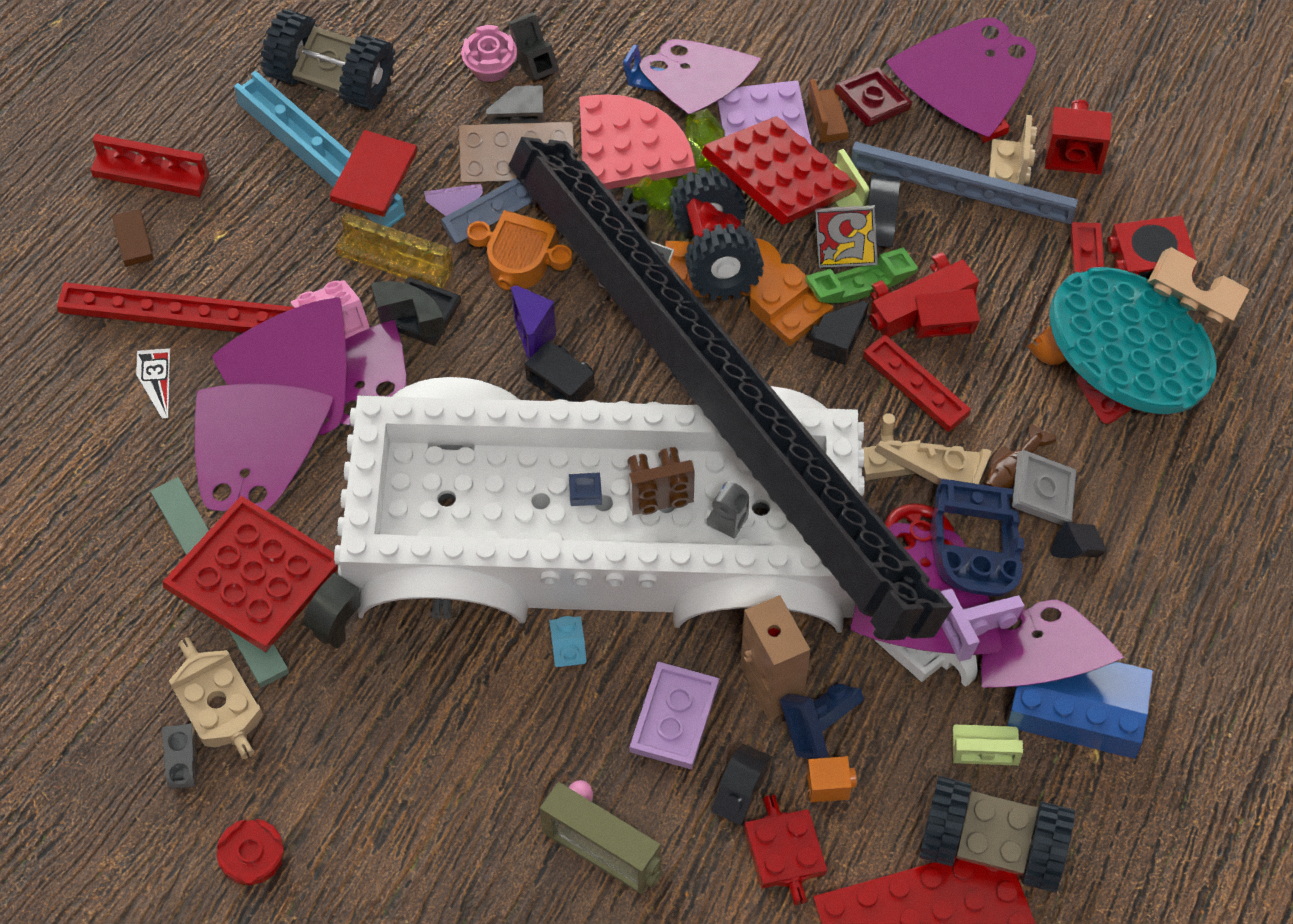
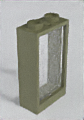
M560 782L556 784L540 807L542 833L641 895L644 894L648 886L653 888L663 872L661 870L663 860L661 858V844Z

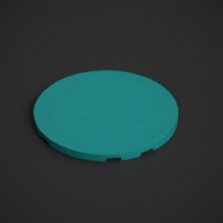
M1093 267L1089 268L1088 271L1075 272L1067 277L1054 293L1049 311L1050 325L1062 354L1089 384L1123 405L1155 414H1173L1186 411L1197 405L1207 395L1216 377L1215 352L1201 323H1195L1187 313L1189 309L1181 306L1179 299L1172 295L1166 297L1153 290L1154 286L1147 283L1149 279L1121 269Z

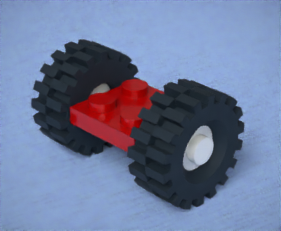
M710 167V172H705V168H699V173L696 175L692 171L687 173V180L680 178L677 181L678 187H673L671 191L673 196H670L671 209L677 229L680 233L683 231L684 237L688 239L693 236L694 245L689 243L687 247L688 253H685L690 281L695 291L699 290V294L703 297L708 294L709 299L716 300L717 296H721V300L726 301L728 296L733 295L734 299L741 297L739 292L744 291L747 294L751 291V284L756 286L759 283L758 276L762 277L763 259L756 238L754 239L750 231L746 233L745 228L741 226V219H745V209H747L741 188L729 179L724 172L718 173L717 167Z

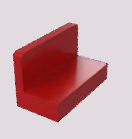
M973 289L919 293L915 297L918 320L915 325L916 339L975 333L980 319Z

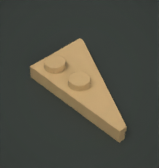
M894 440L880 441L874 450L939 485L941 479L979 484L992 452L988 449H982L980 452L964 451L963 447L959 446L945 447L943 445L919 443L917 446L901 445V441Z

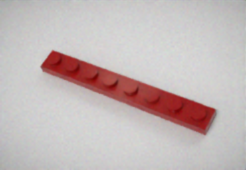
M66 282L63 283L56 306L58 312L63 314L244 333L272 317L294 309V307Z

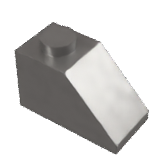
M514 86L486 109L487 124L544 123L543 86Z

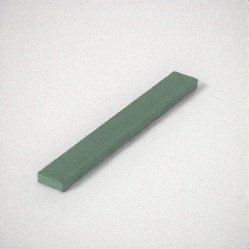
M179 477L151 490V494L182 550L187 555L209 530ZM227 629L260 688L289 674L288 668L274 644L265 653Z

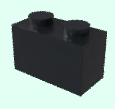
M549 340L525 362L526 380L554 400L563 399L568 402H582L595 388L592 368L587 363L579 362L573 358L563 346H556Z

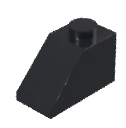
M862 301L824 314L820 325L814 324L809 340L813 342L812 354L846 365L866 321L868 303Z

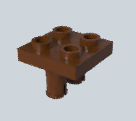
M670 447L671 454L669 455L667 448L662 449L658 453L662 466L651 469L649 468L647 455L639 454V465L636 455L629 457L627 462L631 473H629V500L632 515H649L660 509L669 507L681 508L688 503L694 502L695 470L692 460L680 462L679 452L676 447Z

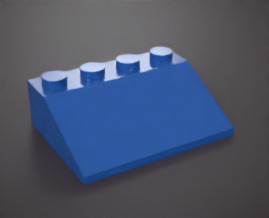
M1116 661L1073 677L1039 684L1016 686L1007 726L1017 727L1021 731L1135 759L1143 741L1153 670Z

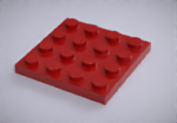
M777 116L705 144L701 152L706 159L721 172H724L729 179L782 225L812 213L816 208H823L853 194L857 186L847 173L837 168L828 160L827 156L817 151L804 137L797 134L784 120Z
M240 496L163 580V588L266 653L312 600L319 588L338 570V565L334 561V552L245 497Z

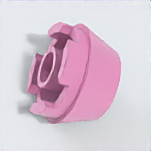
M485 25L477 27L474 34L468 39L465 38L461 55L464 63L476 78L486 82H494L504 78L509 73L517 55V47L510 34L508 36L506 33L499 31L498 26Z

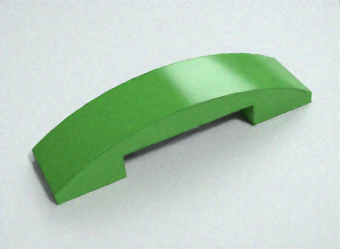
M903 247L880 254L877 265L861 266L834 274L832 269L807 275L805 281L819 302L842 303L870 296V293L874 292L871 285L880 280H883L889 289L917 273L918 267Z

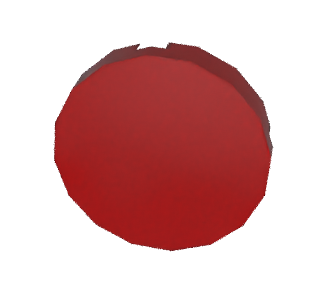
M246 819L237 821L224 831L217 845V861L220 869L228 879L242 885L251 886L265 882L275 875L282 865L284 857L283 841L280 834L273 825L260 819H255V821H246Z

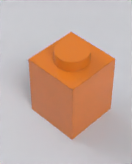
M848 756L808 759L807 780L810 803L850 800L851 789L856 788L857 779L855 768H849Z

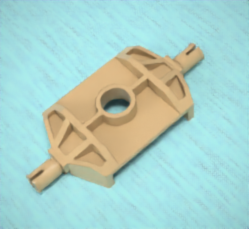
M185 638L188 647L181 640L178 646L185 655L186 661L169 682L204 746L215 748L232 743L233 746H236L242 759L248 758L244 749L247 750L251 757L255 751L247 740V734L258 725L263 714L231 660L229 652L224 650L198 653L191 638ZM217 696L226 698V703L221 708L214 709L209 706L210 701Z

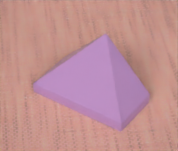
M480 183L424 191L426 202L447 216L480 198L483 191Z

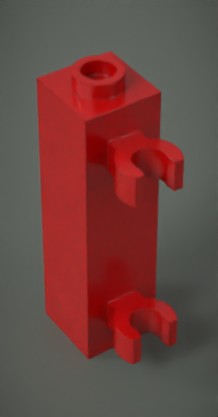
M943 252L932 256L934 264L930 265L933 273L891 293H889L888 287L883 280L871 285L874 292L870 293L873 299L871 315L869 316L871 325L876 331L879 330L882 335L885 334L888 337H892L916 325L918 312L915 297L917 294L973 289L976 297L979 283L978 278L964 259L950 265Z

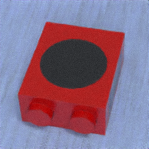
M1182 215L1114 224L1111 236L1107 237L1108 251L1114 255L1115 259L1114 268L1132 272L1147 279L1150 278L1162 252L1171 247L1196 260ZM1195 265V267H1194V269H1193L1192 277H1193V274H1194L1196 265Z

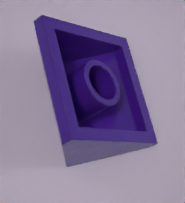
M516 285L511 287L514 322L529 360L548 340L552 342L556 335L554 301Z

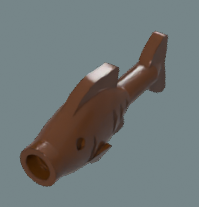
M1030 424L1029 440L1020 449L1011 451L1006 446H1003L993 455L990 461L987 481L983 485L1007 489L1014 487L1018 453L1022 450L1033 453L1039 446L1055 443L1056 436L1042 431L1034 424Z

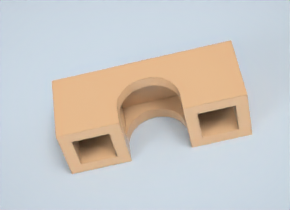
M1172 247L1162 252L1147 282L1155 286L1153 289L1155 292L1166 297L1172 295L1180 300L1179 304L1192 311L1198 309L1206 314L1205 318L1215 324L1222 325V323L1226 324L1234 321L1250 289L1223 275L1214 279L1208 291L1200 290L1192 280V272L1197 261Z

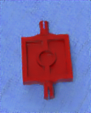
M768 795L763 798L768 816L763 819L745 822L743 827L761 889L773 886L789 887L794 905L806 903L808 900L802 883L810 878L825 876L827 872L809 809L792 813H781L776 795H771V797Z

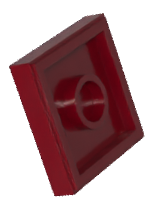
M879 67L837 83L834 88V92L867 127L910 110L913 103Z

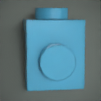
M563 616L558 619L549 620L555 666L563 667L585 664L587 661L581 616Z

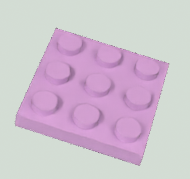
M798 81L736 87L729 94L716 101L723 137L777 116L812 145Z

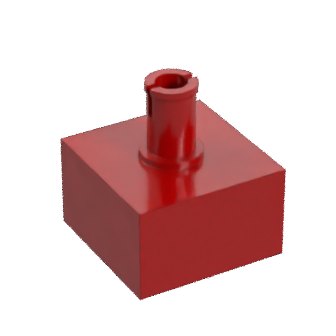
M1082 99L1074 100L1071 103V108L1054 107L1046 140L1044 169L1101 175L1111 139L1112 113L1088 110L1089 103Z

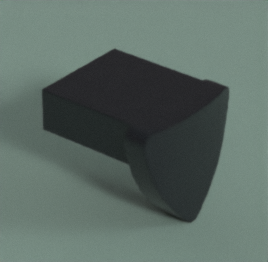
M1066 521L1055 537L1051 555L1067 559L1078 557L1099 558L1107 550L1095 525Z

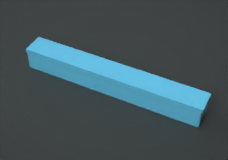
M257 71L251 73L252 79L242 86L237 83L234 86L237 103L334 187L351 153ZM397 193L385 217L360 210L384 232L406 216L402 197Z

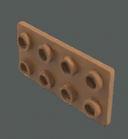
M573 123L460 125L461 181L463 183L501 182L515 179L516 175L508 165L521 137L539 138L543 143H548L549 140L567 141L574 148Z

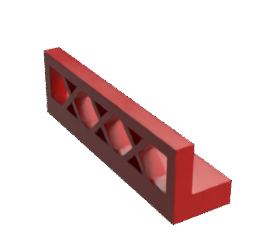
M94 135L92 141L97 155L90 169L92 177L201 197L209 177L204 154L105 135ZM104 146L111 147L114 150L105 149ZM187 162L197 163V166L190 165Z

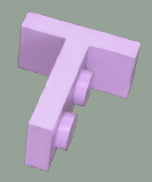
M953 589L944 590L941 593L950 602L953 609L941 627L959 662L971 659L980 642L977 636L997 627L1001 629L1011 627L1017 622L1025 605L1018 595L963 610Z

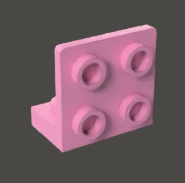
M344 280L329 282L323 289L315 292H304L297 299L291 301L292 307L297 308L315 301L340 297L345 339L370 328L361 300Z

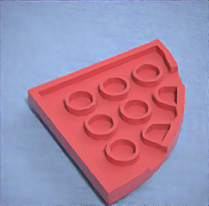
M605 94L579 97L582 161L588 165L607 189L687 175L691 171L697 173L696 161L684 132L669 115L647 102L621 95Z

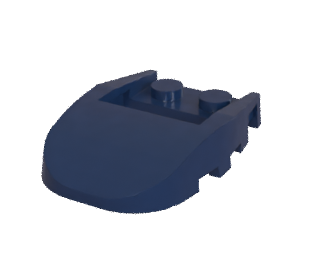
M941 479L936 491L930 532L938 572L941 578L952 587L973 594L1004 596L1019 584L1023 569L1020 559L1021 552L1024 550V538H1021L1019 535L1018 525L1020 520L1018 511L1011 510L1009 502L1013 496L1012 489ZM947 512L1000 520L1001 552L944 544L943 514Z

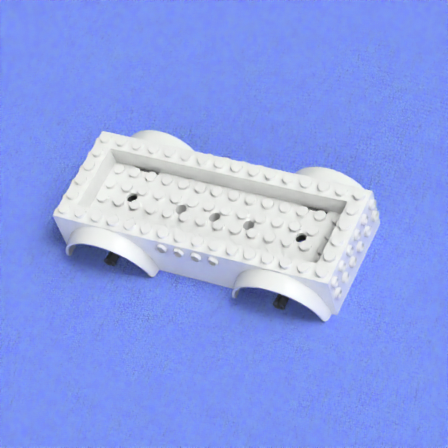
M443 377L416 382L401 389L392 397L357 396L356 408H351L350 424L354 426L353 435L349 434L347 438V452L351 453L350 462H345L344 479L348 481L347 489H342L341 508H345L344 517H339L338 536H342L341 545L335 546L334 561L338 565V575L360 589L361 606L358 608L359 618H363L365 612L370 608L383 603L405 599L428 598L433 599L431 616L435 619L441 618V607L443 619H450L452 616V600H459L499 609L516 618L519 623H525L528 608L673 612L674 627L680 628L685 621L695 616L720 610L750 608L781 595L789 611L820 618L830 623L837 633L842 632L844 617L853 618L855 602L839 586V582L829 569L821 563V559L813 549L804 542L802 535L786 519L783 511L770 499L767 491L752 476V472L736 456L733 448L720 436L717 428L703 414L702 409L698 405H672L658 402L636 404L627 401L600 403L595 400L568 402L563 399L529 401L520 400L510 392L483 381ZM771 386L861 496L864 495V476H862L864 449H861L864 437V422H858V410L827 409L820 402L803 393ZM670 447H676L679 452L680 462L692 460L695 470L694 502L688 503L681 508L669 507L660 509L649 515H632L629 500V473H631L627 462L629 457L636 455L639 465V454L647 455L649 468L651 469L662 466L658 456L662 449L667 448L669 455L671 454ZM600 472L602 505L571 506L569 474ZM728 481L740 485L749 494L748 519L735 539L707 525V518L713 510L712 502L725 482ZM444 499L455 500L451 506L445 507L439 504ZM761 507L767 509L769 513L760 516L752 510Z

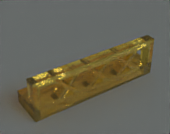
M346 212L341 218L344 233L335 247L336 255L406 279L409 276L443 288L453 270L451 248Z

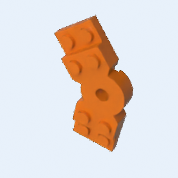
M756 238L764 263V267H762L763 275L762 277L758 276L759 283L756 286L750 285V292L746 294L744 291H741L739 293L750 296V310L786 344L791 346L812 330L814 324H820L824 314L833 312V306L829 303L819 302L805 281L806 275L794 264L781 263V257L777 249L769 242ZM666 241L665 246L674 249L670 266L696 297H703L699 294V290L695 291L692 286L685 260V253H688L687 247L689 243L694 245V242Z

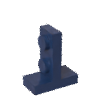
M836 684L814 701L810 697L790 693L780 699L797 757L818 759L829 755L822 732L864 701L861 689L849 687L845 684Z

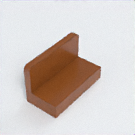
M816 79L809 80L808 103L820 143L848 139L849 131L838 95L834 92V89L819 91Z

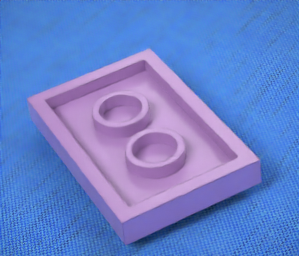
M657 662L629 752L693 769L720 678Z

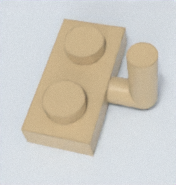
M890 413L885 414L882 420L880 435L883 442L894 440L895 417ZM920 440L902 442L901 445L917 446ZM876 446L861 448L864 449V467L862 469L865 480L916 474L875 452Z

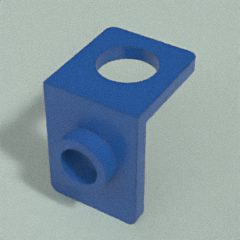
M633 45L623 61L628 86L661 92L640 69L641 55L638 45ZM634 57V66L631 70V62ZM650 66L653 70L656 71L665 70L664 68Z

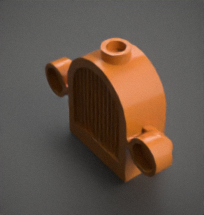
M503 210L493 232H490L489 225L482 221H475L467 228V237L471 245L487 247L490 275L496 284L504 290H511V287L516 285L524 289L534 286L543 278L549 265L559 271L566 270L572 265V251L566 245H558L559 232L555 224Z

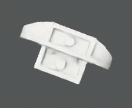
M875 640L921 682L941 666L947 670L952 665L959 671L962 679L961 683L965 687L976 679V655H972L971 659L959 662L956 654L917 650Z

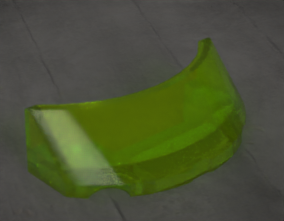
M705 109L686 116L685 136L691 146L697 167V173H693L694 175L699 173V168H705V172H710V167H716L701 152L705 144L725 137V130L711 112ZM687 175L671 178L664 177L652 181L649 177H643L637 184L626 185L624 188L632 189L633 197L638 200L644 197L647 205L654 209H671L670 196H673L671 192L673 187H678L677 181L680 178L684 180L688 178Z

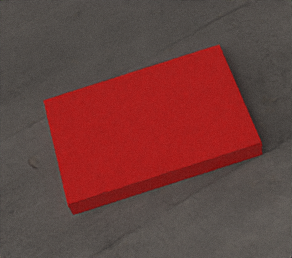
M364 130L330 194L331 202L385 217L418 152L417 145Z

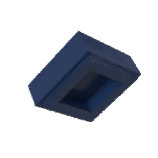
M600 472L569 474L571 506L602 505Z

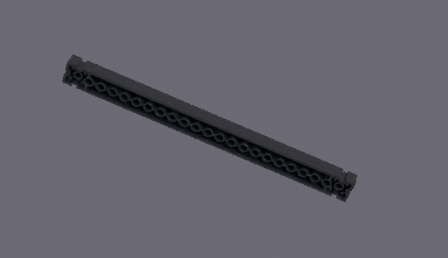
M521 137L508 166L514 172L516 178L524 183V186L530 192L531 202L536 206H541L543 212L556 225L557 230L564 235L570 246L583 259L584 264L595 274L599 283L610 293L613 301L622 308L627 318L641 332L642 337L656 351L657 356L671 370L672 375L679 380L687 390L688 395L702 409L703 414L714 424L720 436L729 443L736 456L744 462L752 472V476L767 491L770 499L779 506L786 515V519L802 535L804 542L813 549L821 559V563L829 569L839 582V586L852 598L858 610L862 614L872 617L870 622L875 627L873 631L874 636L885 641L904 640L906 637L913 639L934 638L953 609V606L938 588L932 589L928 585L930 578L588 165L584 161L577 160L578 153L569 142L549 140L548 143H543L539 138Z

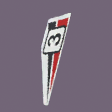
M170 348L137 351L136 375L162 419L168 418Z

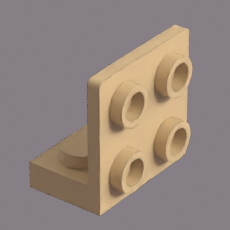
M1026 115L1021 142L992 139L989 164L990 177L1020 185L1029 184L1031 167H1033L1035 158L1033 144H1035L1037 127L1032 126V115Z

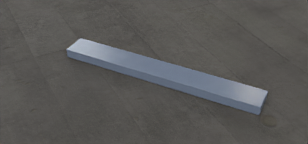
M856 141L852 149L851 161L858 169L884 176L900 177V180L1067 224H1072L1078 199Z

